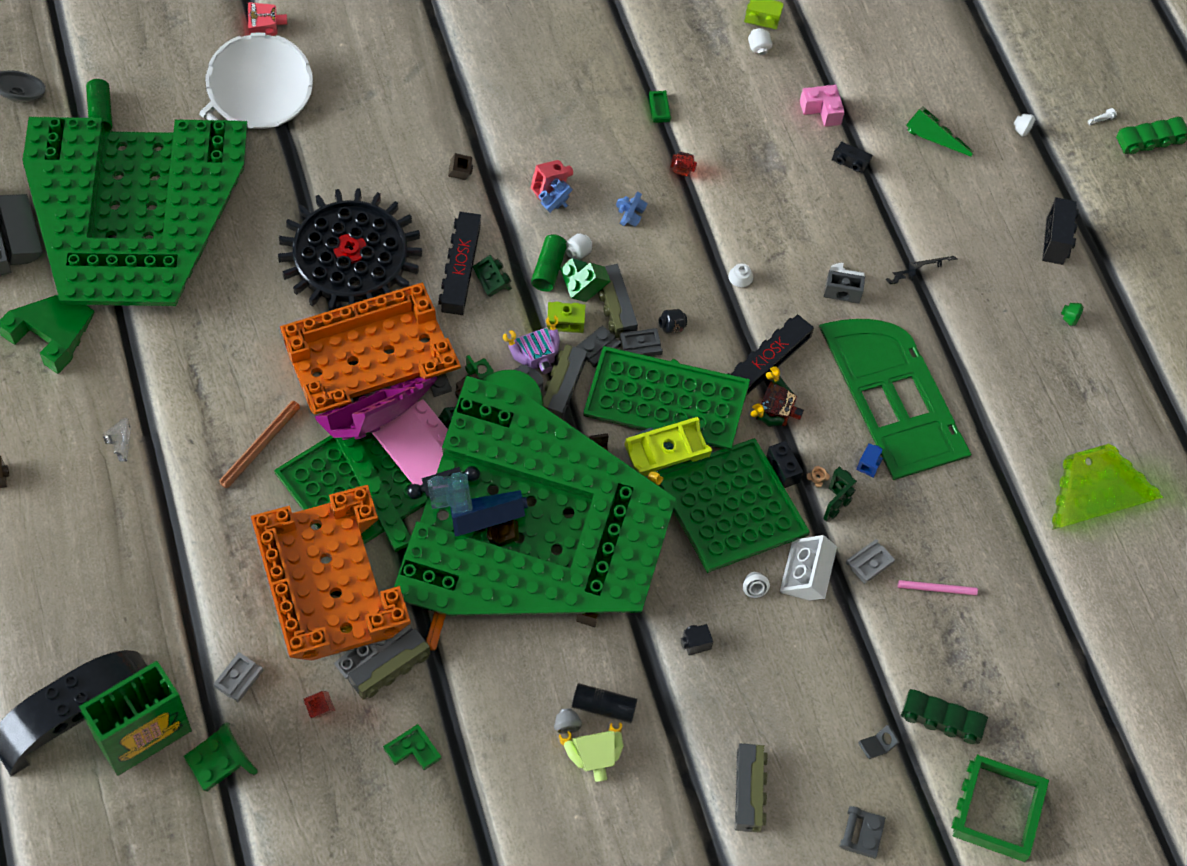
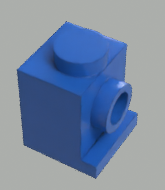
M868 443L856 470L874 478L883 460L880 457L883 449Z

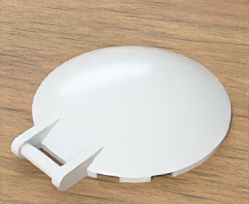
M251 33V35L237 36L229 40L215 52L209 62L206 74V89L211 102L200 111L199 115L204 119L218 120L211 114L216 110L227 120L247 121L248 128L253 129L272 128L290 121L303 110L312 92L313 77L306 56L296 45L278 35L275 37L266 35V33Z

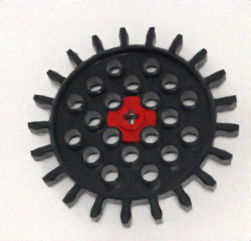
M357 188L354 200L345 201L342 200L340 190L336 189V202L327 205L320 195H316V203L319 209L312 213L300 205L299 213L305 220L301 224L290 219L286 221L287 228L296 232L295 237L279 236L280 245L293 247V252L278 254L279 263L294 261L295 267L282 271L284 280L297 275L302 280L293 287L294 293L297 295L309 287L314 291L309 298L310 305L314 306L319 298L323 296L330 299L329 311L336 309L338 301L349 302L350 305L376 297L382 293L392 292L389 288L395 283L402 288L409 287V281L401 277L403 271L418 274L419 265L407 262V256L422 257V248L407 247V242L420 239V232L416 230L404 233L403 227L412 223V216L408 214L396 220L393 214L398 210V202L395 201L385 210L378 206L381 202V193L377 192L371 203L361 201V190ZM343 214L349 215L348 217H342ZM360 219H365L366 221H365V222H360L359 220H360ZM377 224H383L384 226H382V227H377L376 225H377ZM336 229H343L340 232L335 231ZM358 233L360 236L355 237L353 234ZM314 238L319 239L318 241H312ZM372 238L378 239L377 241H370ZM331 243L337 244L335 246H329V244ZM393 243V244H395V245H394V246H388L387 244ZM313 253L311 256H306L305 254ZM366 253L372 254L370 256H364V254ZM324 258H330L329 261H323ZM383 258H388L389 260H388V261H382L381 259H383ZM348 263L346 266H341L340 264ZM365 268L364 271H358L357 269ZM324 273L322 276H317L316 274ZM383 273L381 276H376L375 274ZM338 277L342 278L340 281L333 280ZM355 282L359 283V285L352 286L351 284Z

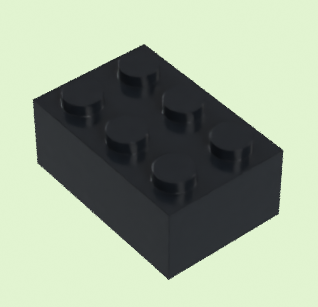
M1055 197L1046 218L1042 261L1064 265L1066 258H1070L1071 248L1074 249L1076 244L1074 234L1077 231L1078 224L1075 223V220H1077L1079 209H1076L1077 201Z

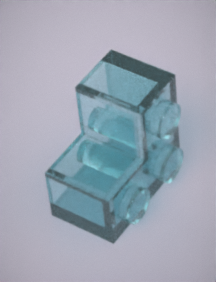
M457 472L446 477L434 476L427 480L432 509L452 506L453 514L473 510L467 473Z

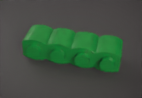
M1174 117L1168 120H1158L1153 123L1122 128L1119 130L1116 138L1124 154H1135L1139 150L1151 151L1155 147L1166 148L1171 144L1180 145L1187 141V125L1183 117Z

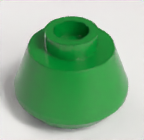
M1081 303L1064 305L1061 315H1063V320L1069 326L1077 324L1084 309Z

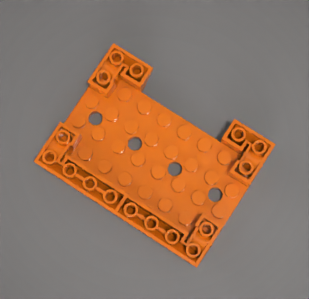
M423 282L280 326L289 358L309 408L314 415L351 404V398L417 377L426 380L461 368L449 339L444 337L436 320L435 308ZM423 338L429 339V341L426 343H423L420 340ZM386 350H394L391 354L385 353ZM351 361L358 362L356 365L349 364V362ZM315 372H321V373H322V374H321L320 376H318V377L313 376V374H314Z
M368 484L330 494V503L294 513H292L289 505L251 516L290 658L312 661L390 639L411 623L400 586L380 591V595L361 536L366 529L378 520ZM315 523L322 525L318 530L311 529V526ZM324 557L332 559L327 564L321 562V559ZM334 591H340L342 593V595L338 598L331 597V594ZM344 626L352 627L349 633H343L341 629Z

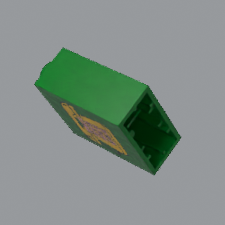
M158 661L79 706L96 743L117 777L192 731L180 695Z

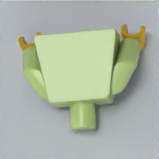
M610 723L609 731L575 737L573 741L570 731H567V739H563L561 734H559L560 743L564 746L568 757L578 768H583L584 771L593 770L595 782L607 780L605 767L615 766V762L619 760L624 747L621 733L622 723H619L618 729H614L612 723Z

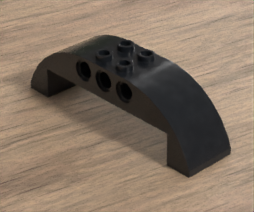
M132 650L116 651L88 661L35 692L11 710L0 722V760L10 776L15 775L30 765L25 756L85 720L79 706L147 667L139 652Z

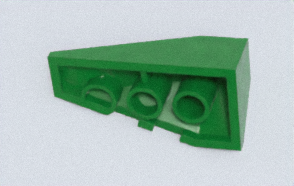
M924 106L906 124L907 130L913 136L917 134L919 137L970 157L974 153L960 138H954L952 136L953 133L948 127L940 126V120Z

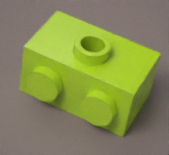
M558 301L548 302L547 317H549V322L554 324V316H557L558 324L556 328L558 332L584 333L586 304L561 303Z

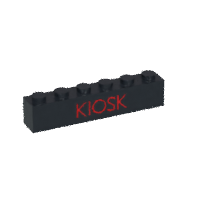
M459 212L458 218L454 220V229L456 231L451 235V244L453 246L448 250V259L450 261L445 265L444 273L447 276L446 279L443 278L441 289H444L443 294L439 295L438 305H441V312L464 315L472 266L480 233L481 214Z
M798 314L794 318H789L781 329L778 328L774 331L769 340H764L756 352L752 351L748 355L747 360L738 363L731 374H727L750 379L748 395L767 378V372H772L770 368L779 367L812 337L814 327Z

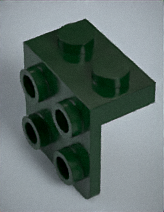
M840 466L834 471L829 485V489L836 496L827 506L823 518L826 522L830 518L834 519L839 514V509L842 506L846 507L853 499L851 496L856 491L854 488L857 481L847 470H843Z

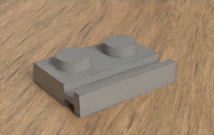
M876 539L850 557L846 564L852 568V571L865 584L892 565L895 559Z
M238 652L213 685L238 703L261 675L263 667L256 665L255 662Z

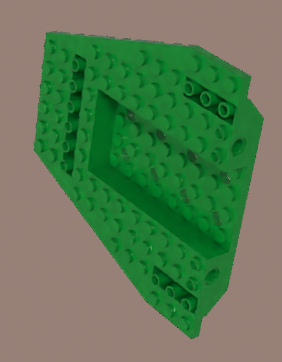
M29 117L22 162L61 305L176 306L185 289L188 278L193 273L194 266L197 265L208 243L211 232L216 227L217 220L220 219L231 197L234 186L236 187L240 174L244 171L248 130L247 121L175 119L174 131L169 133L105 131L102 118ZM121 146L127 147L125 150H118ZM156 147H162V148H163V149H161L160 151H155V150H154ZM118 175H122V176H123V177H122L121 179H119V180L114 179V178H115L116 176H118ZM153 176H159V177H160V178L157 179V180H152V179H151ZM113 205L120 206L118 209H111ZM151 205L157 206L154 210L147 209ZM110 235H116V238H107V237L110 236ZM146 236H153L152 239H144Z
M466 376L442 445L443 455L437 473L460 467L463 473L467 467L475 466L480 471V477L474 482L464 480L466 486L464 488L427 499L420 522L416 521L394 587L400 586L404 602L446 616L539 615L552 613L597 614L605 612L642 613L676 498L523 392ZM491 486H496L499 489L497 494L521 490L522 497L526 496V499L532 497L537 501L536 505L528 506L527 509H524V517L514 519L518 521L519 534L524 536V541L522 543L512 542L501 547L488 540L487 528L483 532L474 531L455 537L450 502L490 496L488 488ZM564 510H573L574 516L566 518L563 515ZM446 511L449 517L446 520H440L437 517L438 513ZM553 546H560L563 550L562 553L554 555L551 552Z

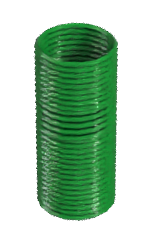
M92 79L86 84L88 118H102L105 131H111L113 125L109 83L103 79Z
M555 234L545 237L531 280L533 287L540 291L548 292L554 289L567 248V241L563 237Z

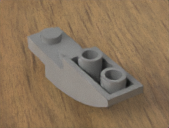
M408 625L390 639L351 649L339 658L334 665L348 679V673L413 629Z

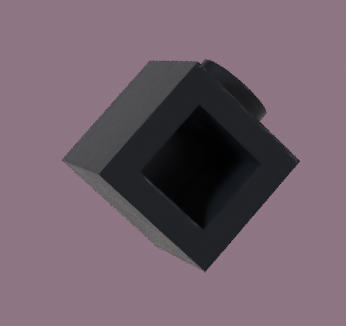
M707 624L700 626L691 625L684 630L681 645L684 650H687L688 656L712 649L713 639Z

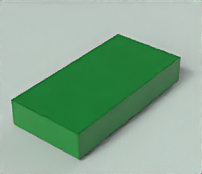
M666 90L650 91L649 100L653 123L671 122Z

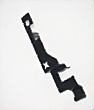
M949 256L909 263V270L893 272L895 275L894 280L886 278V281L889 284H897L899 279L906 278L903 275L905 273H909V279L913 281L917 268L937 263L939 268V263L940 267L942 266V260L947 259L951 261L958 258Z

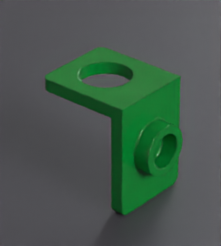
M470 355L466 356L465 370L468 375L476 373L479 379L482 380L494 373V370L485 358L474 363ZM478 366H485L487 371L482 374L478 373Z

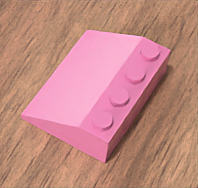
M422 399L400 416L380 426V430L372 432V434L410 482L421 486L423 485L421 478L437 473L443 455L442 445L448 429L424 399Z

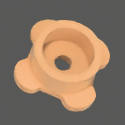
M815 466L812 472L807 474V479L814 482L816 487H822L823 483L830 478L826 470L820 466Z

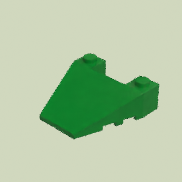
M58 295L8 311L0 319V335L16 345L29 331L33 332L49 343L40 352L43 364L59 374L71 362L73 353L81 342V336L83 332H86L95 312L86 305H61Z

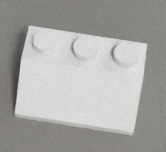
M824 535L793 541L780 592L806 600L825 599L837 546Z

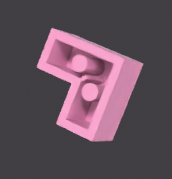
M837 85L803 88L800 104L804 115L821 113L824 127L841 125L844 108Z

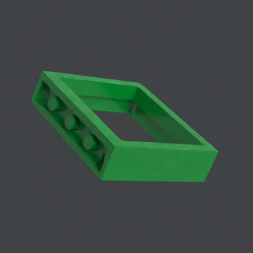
M977 754L973 761H969L966 772H969L968 779H964L961 787L964 794L963 798L960 797L957 802L956 809L959 812L958 816H954L951 828L954 829L952 837L1026 862L1031 855L1049 779ZM980 768L1035 787L1020 846L964 827Z

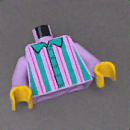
M554 316V324H551L549 317H547L546 324L550 326L549 330L546 327L516 338V333L510 330L511 339L507 337L506 333L503 334V340L509 342L508 347L514 360L533 369L540 367L543 374L551 372L552 366L550 363L555 361V355L558 354L560 345L559 332L556 328L558 317Z

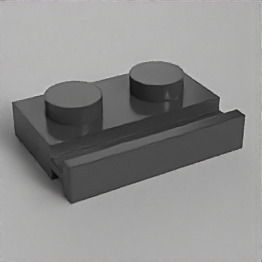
M602 325L576 347L587 351V361L592 363L595 368L598 365L603 346L618 349L621 346V341H618Z
M657 328L620 334L624 351L645 356L662 355L663 350Z

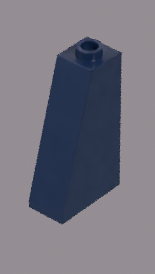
M521 490L450 502L455 537L524 517V509L528 508L526 496L522 497Z

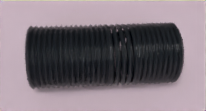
M578 683L573 697L572 708L622 720L631 724L638 699Z

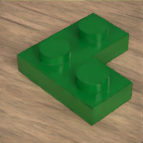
M419 724L383 746V750L394 765H397L412 754L423 770L441 760V755Z

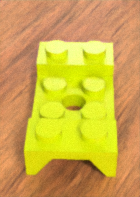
M698 417L628 437L624 443L633 468L643 476H648L650 472H656L659 469L688 460L694 462L710 457L712 452L711 447L706 445L702 436ZM666 442H670L673 444L674 448L668 450L664 447L663 444Z

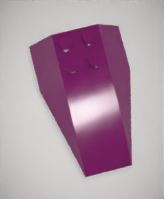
M435 376L425 380L417 377L392 385L390 389L375 391L374 394L368 397L362 396L358 398V401L321 413L315 416V419L333 438L347 440L354 437L355 439H361L366 436L367 432L372 433L380 430V426L392 421L413 406L429 390L437 378Z

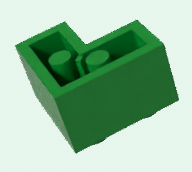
M571 258L560 268L570 297L579 301L587 302L611 282L606 268L591 262L587 264V262Z

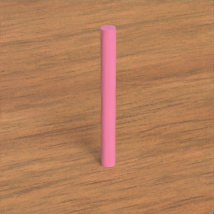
M898 580V588L976 596L978 593V588Z

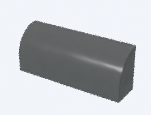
M0 195V228L10 265L28 264L37 260L43 252L28 195Z

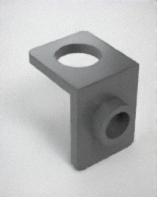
M886 725L875 736L862 739L858 743L867 758L872 759L887 754L900 741L891 726ZM885 733L891 736L892 741L890 744H887L884 740Z

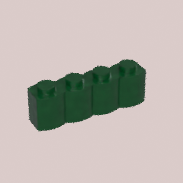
M909 689L900 715L907 722L921 723L929 730H941L946 736L960 737L968 744L980 743L988 720V716L982 713L968 710L960 705L948 703L943 699L929 696L913 689Z

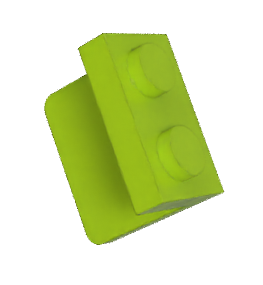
M750 0L744 22L777 30L784 4L775 0Z

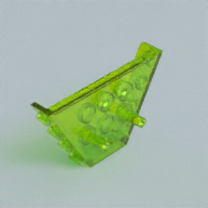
M1106 444L1068 455L1063 462L1064 473L1059 481V487L1061 488L1055 502L1057 508L1056 513L1052 517V530L1164 497L1160 494L1157 487L1151 485L1146 480L1144 474L1138 472L1128 459L1123 458L1119 454V450L1115 446ZM1087 458L1091 460V465L1086 464Z

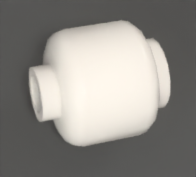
M758 28L751 32L748 37L751 51L758 53V55L767 54L768 50L772 48L770 33L763 28Z
M578 233L566 242V254L570 258L581 260L592 251V241L587 235Z

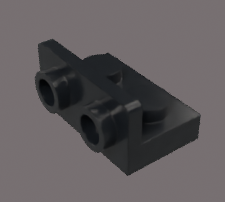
M841 141L834 150L832 161L864 174L873 155Z

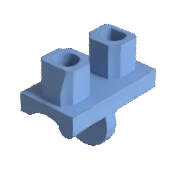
M558 178L551 182L554 190L550 194L545 190L538 195L541 204L550 213L561 205L566 208L568 205L565 201L570 197L568 194L573 190L564 180L561 181Z
M638 191L630 201L629 197L625 196L624 199L620 198L616 202V206L619 208L618 212L623 213L625 211L620 221V224L623 226L629 223L636 227L642 216L634 211L636 210L642 214L648 203L640 199L642 194Z

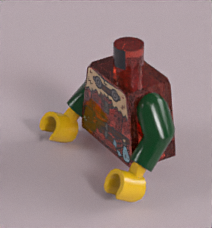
M770 368L772 372H767L766 377L770 380L773 379V382H770L762 403L752 406L755 410L751 412V416L756 417L757 420L762 421L768 427L785 426L789 417L801 420L804 409L794 406L797 396L779 376V368Z

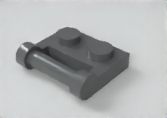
M850 806L844 838L841 840L839 847L876 859L886 817ZM857 818L863 821L857 844H854L852 837Z

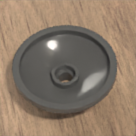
M0 71V95L6 99L15 102L35 101L45 94V84L37 77L20 71Z

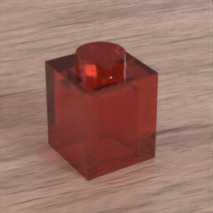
M321 691L303 699L311 719H317L335 711L328 691Z

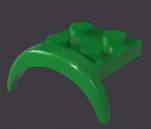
M229 722L222 724L217 732L184 755L185 760L204 791L213 788L241 766L252 775L258 773L257 768L250 762L230 730Z

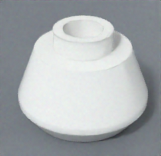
M1018 115L1013 125L1016 126L1015 130L1022 137H1025L1030 132L1036 119L1034 115Z
M737 264L729 272L730 282L737 287H747L753 281V273L746 264Z
M759 572L748 574L743 583L744 593L752 598L764 596L770 588L769 580Z

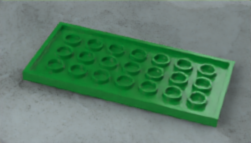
M603 346L583 416L644 431H652L698 417L700 430L706 445L731 451L750 379Z

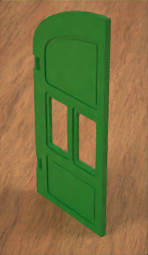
M846 319L820 324L819 328L875 444L883 449L881 456L893 480L971 457L972 454L961 432H959L922 355H920L917 345L907 331L895 324L874 319ZM909 350H913L916 357H912ZM912 377L929 413L909 418L893 385V382ZM880 386L898 422L882 427L878 426L862 393L863 391ZM950 426L952 427V429H953V431H954V433H955V434H953V435L951 434V432H950V430H949V428H948V427H950Z

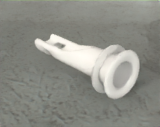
M1110 108L1106 113L1088 120V124L1092 125L1107 119L1113 120L1117 117L1116 111Z

